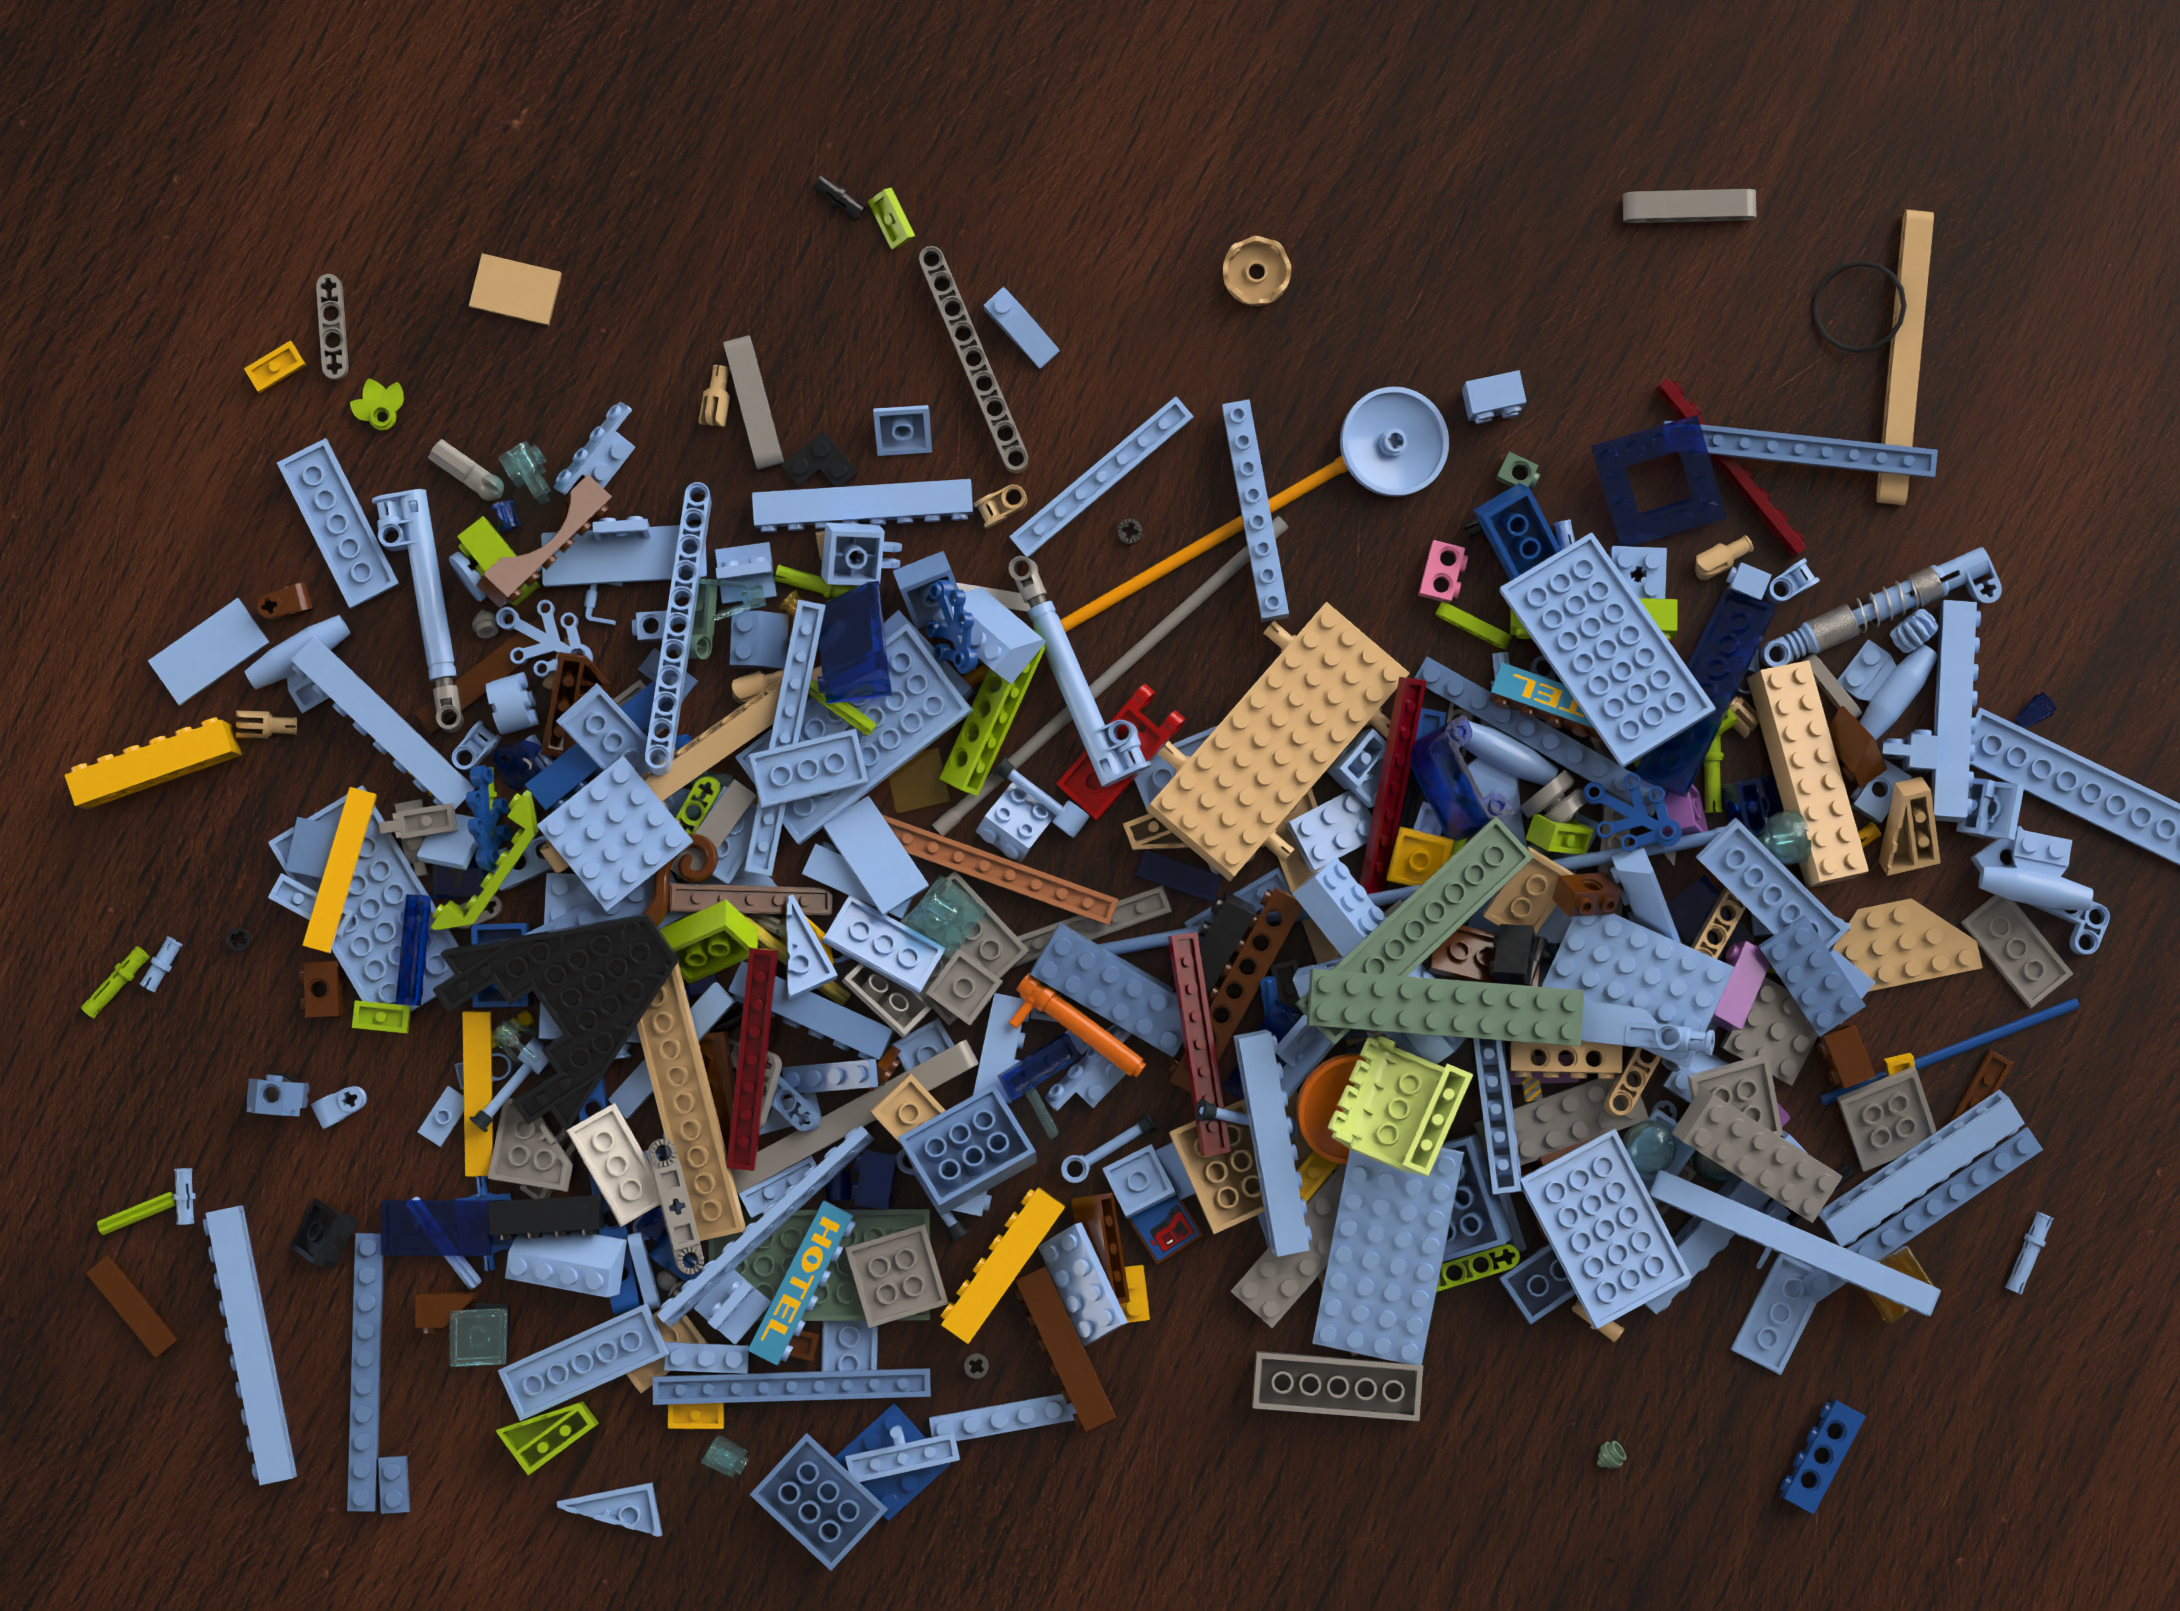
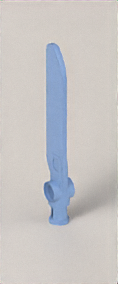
M1583 1001L1581 1041L1688 1053L1689 1050L1705 1052L1706 1055H1712L1715 1043L1714 1030L1699 1032L1692 1031L1690 1027L1658 1024L1648 1011L1643 1008ZM1669 1031H1675L1677 1040L1673 1045L1668 1046L1665 1043V1035ZM1693 1040H1700V1041H1704V1042H1703V1043L1693 1042Z

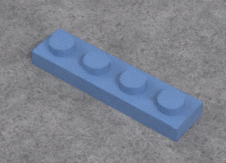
M876 1059L782 1067L783 1079L799 1094L878 1087Z

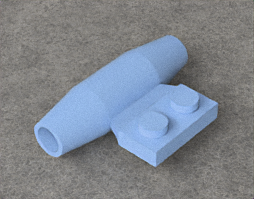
M340 615L309 626L270 649L246 669L245 674L256 690L287 678L288 691L300 711L304 713L330 697L327 695L323 698L312 688L315 683L308 676L304 679L292 669L295 664L291 659L313 636H316L325 646L332 650L351 634L350 630Z
M1868 639L1837 680L1852 697L1857 700L1870 702L1859 723L1874 737L1875 741L1899 719L1924 686L1939 657L1938 654L1925 644L1913 650L1896 666L1888 652Z
M1460 719L1452 732L1451 738L1477 757L1467 764L1454 789L1502 814H1505L1517 791V778L1546 786L1556 778L1558 773L1556 765L1533 748L1493 728Z
M2020 829L2016 831L2012 851L2015 868L1983 867L1979 877L1978 887L1982 890L2011 901L2050 909L2088 911L2093 899V889L2061 877L2069 865L2072 840Z

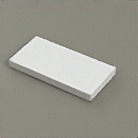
M616 1103L566 1130L621 1227L660 1205L650 1163Z

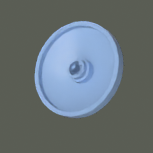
M1385 387L1368 393L1349 410L1341 428L1340 448L1347 469L1362 486L1380 495L1400 497L1423 489L1439 475L1447 459L1449 435L1443 416L1429 399L1411 389Z

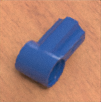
M667 1233L648 1254L666 1270L670 1269L685 1283L691 1279H696L702 1273V1269H700L697 1273L685 1274L676 1267ZM689 1253L685 1254L682 1259L686 1268L694 1267L697 1262Z

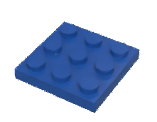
M894 1403L835 1456L834 1459L848 1471L845 1456L893 1446L894 1441L890 1435V1430L895 1425L902 1427L905 1443L925 1439L926 1437ZM950 1463L880 1477L860 1483L888 1509L883 1516L889 1521L942 1473Z

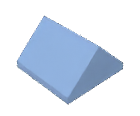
M928 405L873 409L878 456L932 452Z

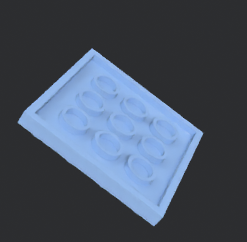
M624 756L537 825L607 912L694 842Z

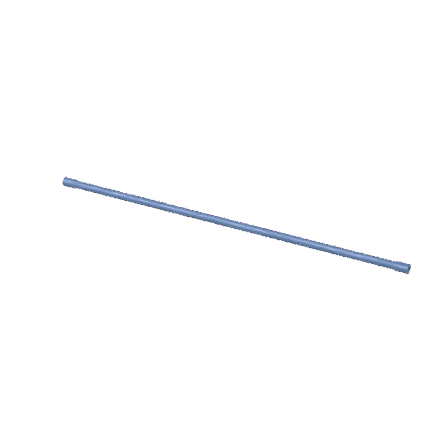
M1726 826L1681 836L1679 842L1670 847L1662 846L1658 842L1650 843L1643 847L1647 856L1706 846ZM1619 847L1552 861L1571 871L1614 863L1612 856L1625 852V850ZM1422 884L1367 894V896L1375 906L1394 904L1399 900L1404 902ZM1302 908L1295 922L1312 918ZM1277 911L1270 912L1266 915V920L1270 924H1278L1282 920V916ZM1200 926L1098 945L1115 955L1168 946V936L1198 932Z

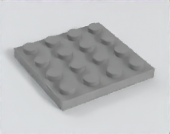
M956 871L949 875L900 921L903 925L946 948L920 995L933 1006V1009L949 1026L959 1017L927 995L926 992L958 949L999 979L1030 952Z

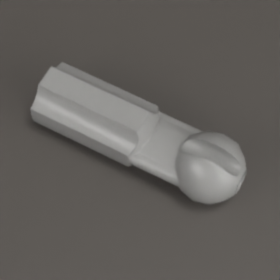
M441 439L431 450L428 456L429 460L477 492L482 499L494 501L502 496L504 484L498 476L492 475Z

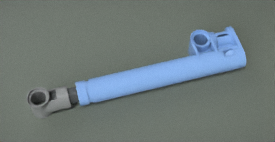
M415 489L372 498V503L377 505L379 520L377 521L379 541L389 551L408 549L427 667H429V680L435 682L436 686L433 689L437 723L446 732H457L462 728L464 718L461 713L458 688L456 685H453V679L457 677L454 666V656L426 490ZM389 532H398L399 537L395 542L388 543L385 541V537ZM447 713H456L457 719L454 724L445 725L443 723V718Z
M1025 556L1015 557L1009 563V573L1015 579L1024 603H1029L1031 609L1027 613L1031 622H1033L1035 632L1046 641L1044 653L1101 786H1110L1151 767V762L1145 761L1140 749L1141 742L1134 724L1125 720H1116L1107 725L1104 724L1058 614L1055 613V607L1052 601H1046L1045 595L1047 592L1038 574L1037 564ZM1027 562L1029 571L1025 576L1021 577L1018 574V567L1022 563ZM1126 725L1129 729V735L1125 740H1120L1117 735L1118 729Z

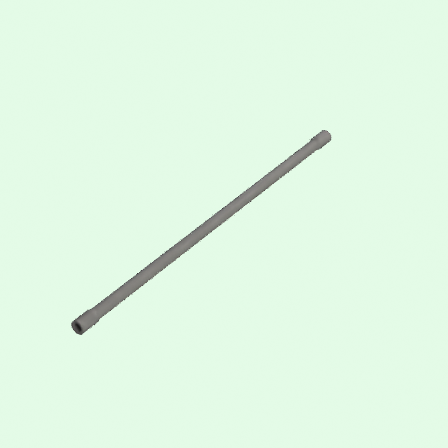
M1279 516L1272 520L1276 540L1289 527ZM1247 545L1089 686L1094 700L1250 561ZM1066 706L1007 759L1009 763L1015 766L1014 770L1019 768L1073 719L1068 707ZM991 773L986 778L979 796L969 793L957 805L944 813L932 826L941 836H945L970 810L1005 779L997 773L995 775Z

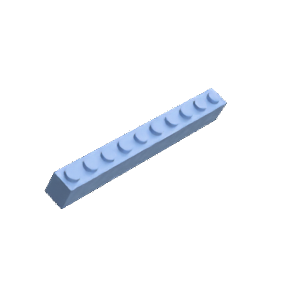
M236 1206L206 1213L207 1219H203L205 1234L210 1235L212 1246H209V1256L211 1262L216 1264L217 1273H214V1281L217 1290L221 1289L223 1300L219 1301L222 1316H226L228 1327L225 1328V1337L227 1343L232 1344L233 1354L230 1355V1362L233 1371H237L239 1382H236V1392L238 1398L243 1399L244 1409H241L243 1424L248 1425L250 1436H247L246 1441L249 1452L254 1454L255 1463L252 1464L253 1476L255 1480L259 1479V1485L297 1477L244 1208L243 1206Z

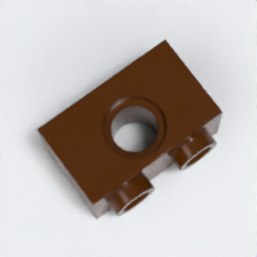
M1605 872L1562 875L1558 878L1552 900L1568 917L1615 914L1622 890Z
M303 962L304 969H300L299 978L300 984L304 985L305 996H301L300 1000L301 1012H305V1018L343 1017L340 962ZM323 982L327 987V992L323 997L319 998L316 996L314 988L317 983Z

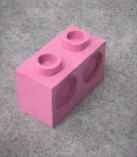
M1436 540L1432 541L1418 596L1449 604L1453 597L1458 598L1461 582L1457 581L1459 571H1465L1468 556L1464 555L1465 548ZM1451 553L1455 558V563L1452 566L1443 565L1440 560L1441 554ZM1437 579L1445 580L1448 584V590L1443 593L1437 592L1433 586L1434 581Z

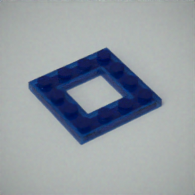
M1698 415L1591 446L1620 546H1634L1727 519ZM1679 451L1692 498L1639 513L1626 466Z

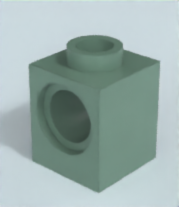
M1508 452L1495 480L1510 487L1521 483L1534 489L1540 474L1536 473L1539 465ZM1516 467L1523 468L1527 474L1526 479H1515L1512 475V470Z

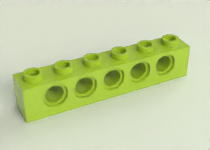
M1043 645L1012 684L989 667L971 707L973 712L967 715L939 778L940 780L962 791L979 796L1046 646Z

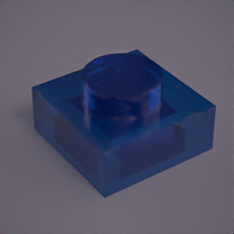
M657 1208L646 1212L635 1226L639 1232L658 1244L667 1234L663 1213Z

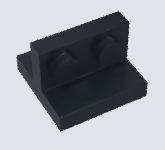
M314 1198L290 1247L311 1263L320 1267L324 1265L335 1270L360 1220L331 1207L320 1199Z

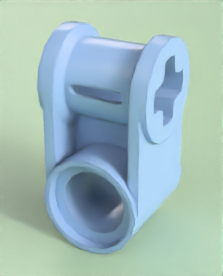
M1805 558L1785 570L1783 574L1767 585L1765 596L1769 602L1773 604L1784 603L1820 581L1818 577L1813 576L1807 567V560ZM1775 584H1780L1785 588L1784 597H1779L1774 593L1773 587Z
M479 720L469 730L463 741L452 753L453 764L462 772L468 773L472 767L478 766L502 739L500 735L495 736L484 727L482 720ZM481 734L488 741H484L479 735ZM464 752H469L473 757L471 763L466 766L460 765V755Z
M352 1086L344 1088L335 1094H330L312 1103L311 1106L322 1128L325 1129L362 1109L367 1102V1095L362 1088ZM350 1094H356L358 1099L354 1103L349 1104L347 1099L350 1098Z

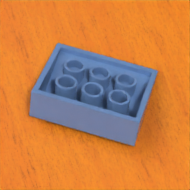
M995 1084L898 1137L918 1178L940 1216L1037 1163L1035 1149Z
M1478 1132L1443 1143L1442 1148L1464 1152L1442 1262L1505 1244L1513 1238L1499 1195H1494L1492 1191L1490 1167Z
M807 1433L750 1494L830 1571L888 1510Z

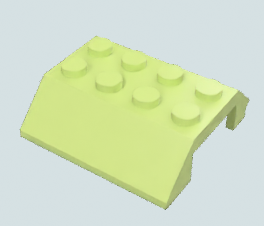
M1382 1036L1375 1039L1368 1037L1360 1053V1056L1365 1058L1366 1061L1357 1060L1349 1078V1081L1355 1085L1354 1087L1346 1085L1337 1105L1344 1110L1343 1112L1335 1110L1327 1128L1334 1132L1332 1135L1333 1139L1352 1151L1402 1172L1429 1177L1473 1074L1449 1064L1444 1068L1396 1048L1394 1041Z

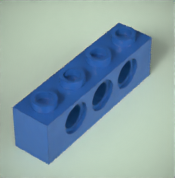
M1835 1399L1823 1405L1819 1416L1822 1418L1817 1427L1813 1426L1806 1438V1441L1809 1443L1805 1451H1799L1793 1462L1795 1469L1792 1475H1787L1780 1486V1490L1783 1491L1781 1497L1812 1514L1815 1513L1866 1417ZM1832 1423H1837L1840 1427V1433L1835 1438H1830L1827 1434V1428ZM1821 1447L1825 1448L1827 1451L1826 1459L1823 1462H1816L1814 1459L1815 1451ZM1806 1472H1812L1814 1475L1813 1484L1804 1487L1801 1483L1802 1475Z

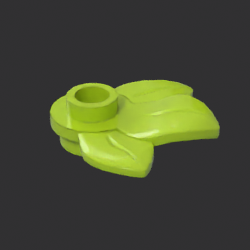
M367 379L363 388V399L351 401V410L359 420L369 421L375 429L381 431L388 430L395 424L396 412L403 405L404 394L402 387L396 382L385 389L380 383ZM381 413H387L388 415L387 420L384 422L378 420V416Z

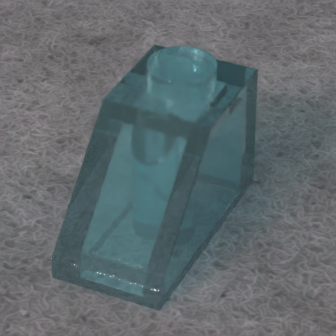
M718 1435L701 1463L733 1477L736 1472L741 1474L749 1460L745 1456L748 1451L724 1436Z

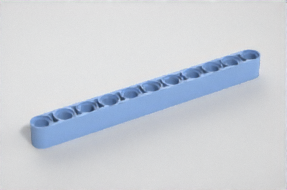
M700 482L690 484L685 491L645 752V760L650 772L658 776L667 774L671 770L712 505L708 487ZM696 494H703L705 496V499L701 502L692 501V497ZM692 520L701 521V525L697 528L688 527V523ZM693 545L697 547V551L693 554L684 553V549L688 546ZM689 571L694 574L689 580L680 579V575L683 572ZM682 597L690 600L686 606L680 607L676 605V601ZM681 623L686 626L680 633L672 631V627L676 624ZM672 650H680L682 652L681 656L677 659L669 658L668 654ZM669 676L678 678L674 685L669 686L664 684V680ZM665 702L674 704L672 710L668 712L661 711L660 706ZM660 729H668L670 731L666 738L660 739L655 736ZM657 755L666 757L665 762L661 765H654L651 762Z
M1658 1170L1649 1191V1195L1653 1199L1931 1317L1941 1290L1668 1172Z

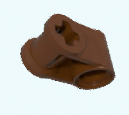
M297 583L287 586L282 590L265 594L257 602L259 614L269 621H277L313 610L305 583ZM270 601L277 605V607L273 608L274 613L272 614L265 610Z

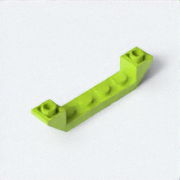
M526 790L522 796L517 793L508 805L512 810L507 817L522 826L525 831L520 828L514 835L511 842L515 845L509 853L504 850L495 863L499 866L495 874L493 875L489 872L480 885L484 888L479 897L474 894L465 906L468 912L451 900L445 906L440 904L431 916L435 920L431 926L432 929L441 930L474 924L539 831L532 793Z

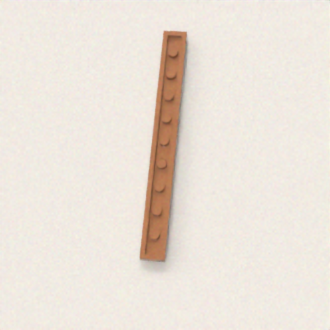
M882 815L906 852L912 856L1110 926L1119 901L1117 898Z

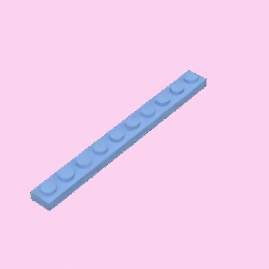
M798 600L769 749L798 743L825 610V605ZM758 799L744 871L772 876L786 803L761 808Z
M860 1126L858 1129H852L845 1136V1141L840 1146L830 1149L825 1154V1159L818 1166H813L806 1171L801 1182L790 1186L784 1192V1197L777 1204L774 1203L768 1206L763 1212L764 1216L756 1223L749 1224L744 1229L743 1235L736 1242L732 1241L727 1244L722 1250V1255L716 1260L709 1261L702 1268V1273L696 1279L687 1281L682 1286V1291L675 1298H670L663 1303L661 1311L657 1314L661 1321L670 1327L677 1323L875 1138L863 1126Z

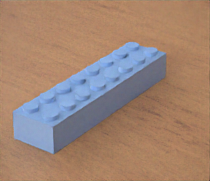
M1337 857L1315 872L1292 893L1343 958L1386 919L1382 910L1374 905L1367 896L1365 889L1355 881L1347 866L1341 863ZM1422 964L1408 975L1409 977L1435 979ZM1403 1033L1423 1059L1438 1064L1455 1052L1467 1039Z

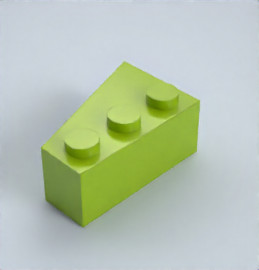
M581 1401L499 1428L496 1432L527 1475H530L598 1425L599 1422L585 1403Z

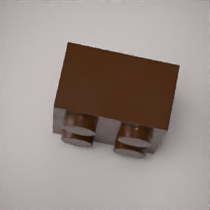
M1847 1025L1817 1037L1818 1043L1815 1044V1049L1820 1060L1825 1059L1828 1067L1825 1070V1074L1830 1085H1835L1836 1089H1845L1876 1077L1856 1025Z

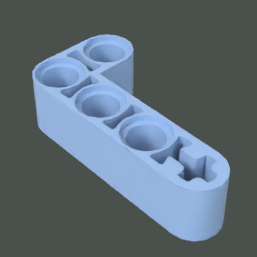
M2092 901L2088 911L2074 910L2072 914H2068L2065 910L2031 905L2076 924L2071 934L2069 945L2071 950L2078 955L2092 954L2098 949L2110 919L2107 908ZM2091 910H2096L2100 914V921L2096 925L2089 920ZM2082 935L2087 936L2090 940V946L2087 950H2083L2079 946L2078 941Z

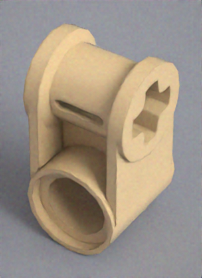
M1012 484L979 499L973 505L979 509L985 521L984 527L987 529L1022 510L1027 504V495L1022 487ZM1013 491H1017L1022 495L1021 501L1016 505H1011L1007 502V496ZM987 506L990 507V509H991V511H992V513H993V516H991V514H990V512H989Z

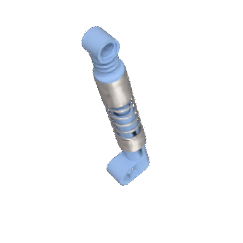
M1979 547L1939 566L1931 565L1923 568V570H1918V572L1916 571L1908 575L1906 581L1901 583L1895 581V586L1888 589L1882 587L1883 591L1875 595L1870 592L1869 603L1862 606L1857 598L1856 601L1859 606L1857 609L1851 611L1848 605L1844 604L1841 607H1836V609H1831V611L1816 616V618H1811V620L1802 623L1801 628L1797 629V632L1794 630L1791 632V635L1789 633L1785 634V638L1781 636L1763 644L1759 657L1765 666L1773 668L1792 662L1794 660L1793 657L1797 660L1800 658V655L1802 657L1805 656L1806 652L1808 654L1824 652V650H1829V648L1859 636L1860 632L1866 633L1867 622L1878 628L1881 621L1887 620L1891 622L1893 616L1897 614L1904 616L1906 610L1910 608L1917 610L1919 606L1923 607L1926 604H1931V602L1933 603L1947 596L1950 590L1964 584L1972 600L1981 604L1992 603L2001 595V583L1987 552L1983 547ZM1954 572L1955 576L1940 581V578ZM1985 574L1988 575V579L1981 581L1982 583H1973L1974 579ZM1984 585H1989L1990 587L1987 594H1981L1980 590L1984 588ZM1877 618L1878 624L1875 625L1871 620ZM1863 623H1865V630H1864V631H1862V630L1858 627L1859 625H1861V624H1863ZM1774 646L1778 647L1781 651V658L1777 662L1772 661L1769 657V651Z

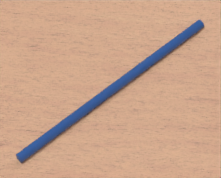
M2073 998L1914 1059L1915 1069L1919 1070L2080 1008L2078 1000ZM1886 1070L1875 1074L1876 1077L1845 1089H1835L1820 1095L1819 1098L1822 1105L1825 1106L1838 1101L1837 1097L1886 1078Z

